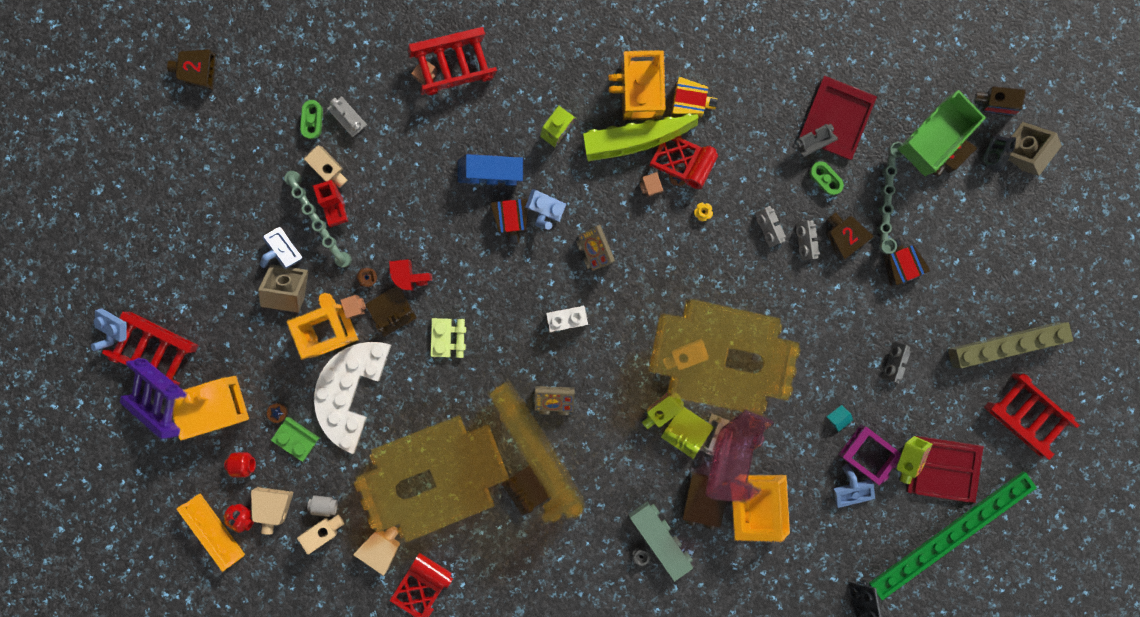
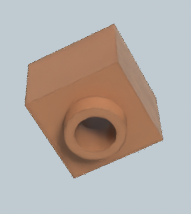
M427 62L434 82L437 78V70L432 64ZM418 64L411 74L421 84L426 85L420 65Z
M657 172L642 177V183L639 184L642 193H646L647 198L663 192Z
M358 295L341 300L346 318L365 314L363 310L366 309L365 302Z

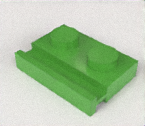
M286 417L271 441L303 462L320 438L290 417Z

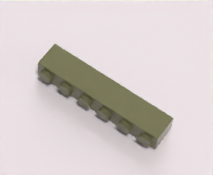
M1056 322L949 348L948 353L952 367L964 368L1072 342L1073 337L1069 322Z

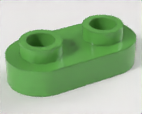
M315 100L306 101L302 106L301 133L311 140L318 138L322 130L323 109ZM316 108V113L311 114V109ZM311 127L315 128L313 133H309Z
M817 162L811 166V178L826 194L836 195L842 191L844 187L843 180L827 163ZM817 169H820L822 171L821 175H817ZM830 183H833L835 185L834 189H831L829 187Z

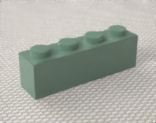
M647 501L631 512L629 517L675 582L693 569L691 564L693 559L687 551L683 553L680 548L682 544L677 536H671L669 533L671 528L665 519L663 521L660 520L657 516L660 512L654 504L650 506Z

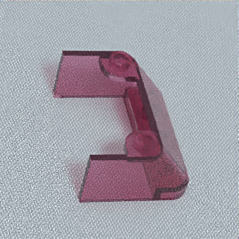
M744 410L720 430L706 489L707 497L715 500L747 502L760 494L761 489L753 487L748 482L753 451L763 444V432L773 425L772 420Z

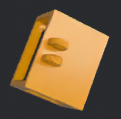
M664 50L624 51L621 63L622 74L608 75V80L622 81V86L609 87V93H622L623 120L661 119L665 111ZM631 57H653V60L631 61Z
M328 293L320 294L318 298L321 306L320 309L287 321L301 359L317 357L359 340L351 319L345 316L343 306L336 304L332 295ZM339 315L341 316V319H342V321H343L344 327H345L346 332H347V334H348L347 337L345 336V333H344L343 328H342V326H341V323H340V321H339V318H338ZM330 319L336 337L319 343L313 325Z
M236 376L221 378L183 390L187 393V396L175 399L172 414L175 424L180 428V440L249 420ZM229 386H230L231 391H232V394H233V398H234V401H235V404H236V408H235V405H234V402H233V399H232V395H231Z
M740 475L731 481L735 540L782 542L790 534L786 475Z

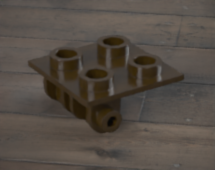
M398 286L365 304L377 324V330L382 333L383 337L417 319Z
M531 463L502 483V486L522 516L526 513L529 514L533 511V508L554 495L534 463Z

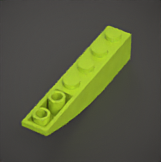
M685 114L677 118L666 117L659 121L647 120L641 124L629 123L623 127L610 126L605 130L599 131L597 129L589 130L583 133L587 161L625 156L658 146L698 125V114Z

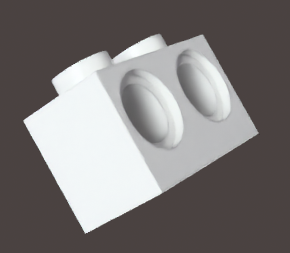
M585 306L546 313L550 332L588 325Z

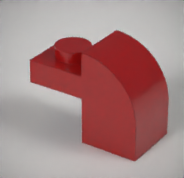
M333 180L314 185L318 204L324 209L328 226L331 228L348 222L344 200Z
M409 259L389 261L391 278L401 289L414 291V283H416V286H426L429 281H432L431 273L412 274V264Z

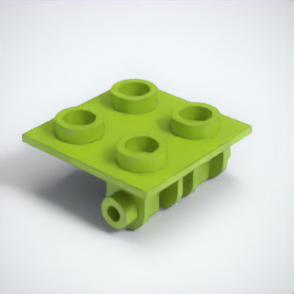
M683 407V410L673 418L661 438L693 459L714 426Z

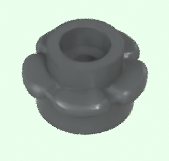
M645 547L636 548L633 551V562L639 566H645L651 559L648 549Z

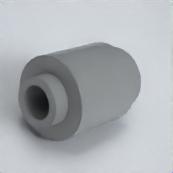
M313 496L308 501L307 510L310 511L311 515L330 517L336 514L338 501L334 500L333 497Z

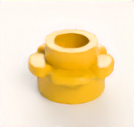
M699 203L696 206L694 215L699 221H706L712 217L713 212L710 204Z

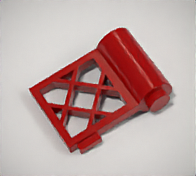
M682 135L672 139L677 145L676 148L667 150L666 142L660 144L650 162V166L685 181L687 185L694 189H702L718 158L716 149L711 146H697L682 139ZM690 148L695 152L693 156L685 158L682 150ZM679 151L682 159L672 162L669 154ZM667 156L669 163L662 165L656 162L658 157ZM684 163L686 170L683 174L675 170L674 165Z
M419 553L391 597L390 602L414 617H429L434 610L431 606L444 587L448 588L453 578L450 577L452 573ZM410 575L417 579V586L409 587L407 579ZM430 587L436 592L433 596L425 597L423 588ZM420 589L422 598L412 600L410 591ZM407 592L409 601L402 602L396 597L399 593ZM423 602L425 610L422 614L415 610V603Z

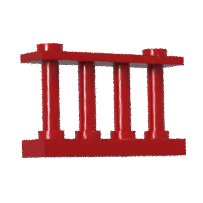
M483 27L409 44L407 50L409 58L415 57L418 59L426 85L421 87V95L427 94L430 96L446 88L478 80L486 82L493 79L497 69L496 67L488 69L480 44L485 36ZM463 45H473L481 71L470 73L463 53ZM452 48L455 50L462 76L451 77L444 55L446 49ZM433 52L437 55L444 80L434 83L425 58L426 54Z
M122 312L120 319L127 322L126 340L118 341L114 350H103L102 354L108 356L107 359L114 363L120 362L126 365V361L141 358L150 338L156 336L160 338V344L150 364L157 369L167 347L171 344L176 346L177 353L165 376L179 386L180 383L173 380V377L184 355L196 352L199 345L132 312ZM137 327L143 330V335L132 357L129 358L121 353L133 329Z
M1013 373L1011 377L1017 381L1014 387L1000 403L988 402L984 408L1039 457L1050 460L1055 455L1049 450L1051 448L1050 444L1066 426L1078 428L1080 425L1075 421L1076 418L1071 413L1064 412L1031 383L1032 379L1023 373ZM1025 388L1032 395L1015 415L1010 416L1006 412V407ZM1039 400L1046 408L1029 428H1024L1020 420ZM1052 413L1055 414L1060 421L1043 441H1039L1035 437V432Z

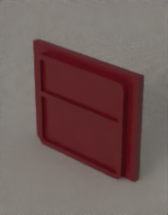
M824 75L799 137L810 132L816 135V129L825 124H832L834 128L832 133L838 140L821 149L852 160L877 96Z
M915 436L933 445L921 473L917 477L912 478L911 483L907 486V492L976 503L984 446Z

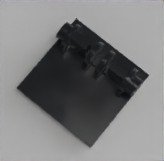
M860 580L859 584L849 582L855 617H881L876 588L870 587L866 580Z

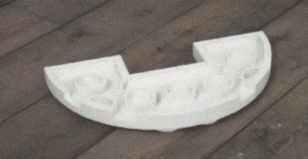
M366 342L345 348L326 364L318 378L314 394V405L319 424L334 444L349 453H355L367 419L366 416L349 411L360 377L364 376L375 381L380 380L391 348L390 344Z

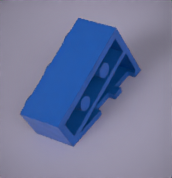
M466 154L458 160V183H487V185L505 183L506 186H517V183L523 181V158Z

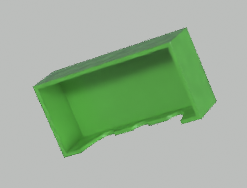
M957 90L943 100L898 150L924 176H927L937 171L986 117Z

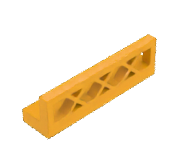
M201 494L196 495L190 501L177 508V511L222 572L245 555Z

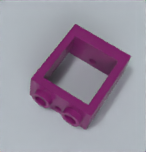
M861 424L838 453L841 458L878 485L884 483L889 478V472L892 468L898 466L902 454ZM868 436L892 453L876 475H873L852 459Z

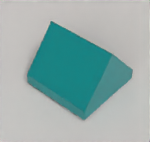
M842 405L826 416L838 432L853 421L851 413Z

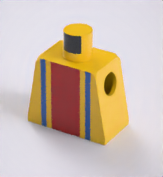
M679 77L676 83L671 117H682L685 114H698V117H702L705 108L716 109L718 99L707 97V86Z

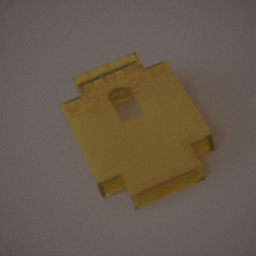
M687 299L683 317L665 313L659 315L648 372L670 376L667 392L669 397L763 415L767 407L766 397L789 401V397H791L793 392L791 385L797 371L795 364L796 359L800 355V348L798 342L778 338L782 330L780 318ZM728 349L758 354L763 360L762 369L757 373H750L726 368Z
M510 380L506 381L492 390L489 396L501 413V419L552 498V500L543 505L545 511L541 517L545 523L557 521L562 517L561 513H564L567 519L570 517L573 519L577 518L585 509L584 497L523 398H520Z
M457 415L372 448V454H369L372 464H377V468L368 469L364 473L357 475V481H354L357 492L362 493L363 499L361 504L364 511L368 510L370 514L368 522L371 529L375 528L376 533L399 524L400 527H397L400 538H405V541L408 542L494 507L495 505L488 488L509 480V476L490 426L486 424L466 432L461 416ZM430 469L437 486L436 488L408 499H402L397 495L396 485L401 480Z

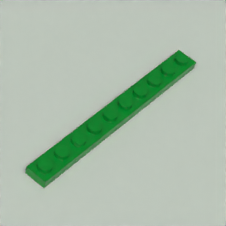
M1022 471L869 582L870 586L876 588L878 597L884 600L1037 489L1027 473Z

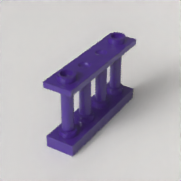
M137 358L132 361H126V365L135 372L132 393L121 396L120 403L160 439L179 436L180 428L171 421L175 399L184 398L187 396V393L146 359ZM142 379L145 380L143 396L140 394ZM153 388H154V389L156 390V392H155L154 403H153V405H152V404L150 403V401H151L152 390H153ZM163 396L166 398L164 414L161 412Z

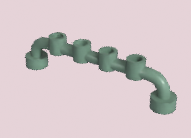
M895 142L889 146L887 167L882 171L886 180L885 186L880 191L881 195L884 196V202L879 207L882 223L878 225L877 231L880 234L879 249L884 254L894 253L897 249L896 241L888 238V234L892 230L890 214L894 211L891 202L892 195L895 193L893 180L897 174L895 160L903 156L898 150L903 144L902 142ZM886 188L890 190L889 194L886 192ZM884 207L888 208L887 213L884 211ZM883 225L886 227V232L882 229Z
M295 171L287 172L285 182L291 186L292 196L299 199L302 204V212L312 220V228L318 231L323 238V246L330 249L335 257V263L339 267H348L352 262L351 256L348 253L339 251L335 238L331 237L326 230V223L321 221L316 214V207L310 204L306 197V191L299 186L302 182L301 175ZM301 190V194L297 196V191ZM311 206V211L307 213V208ZM318 223L322 224L320 229H317ZM331 239L332 244L328 246L327 241Z

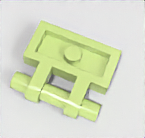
M432 318L431 357H451V350H456L457 358L464 357V350H466V344H464V333H466V327H464L465 319H457V327H452V319ZM452 332L457 333L456 344H451Z

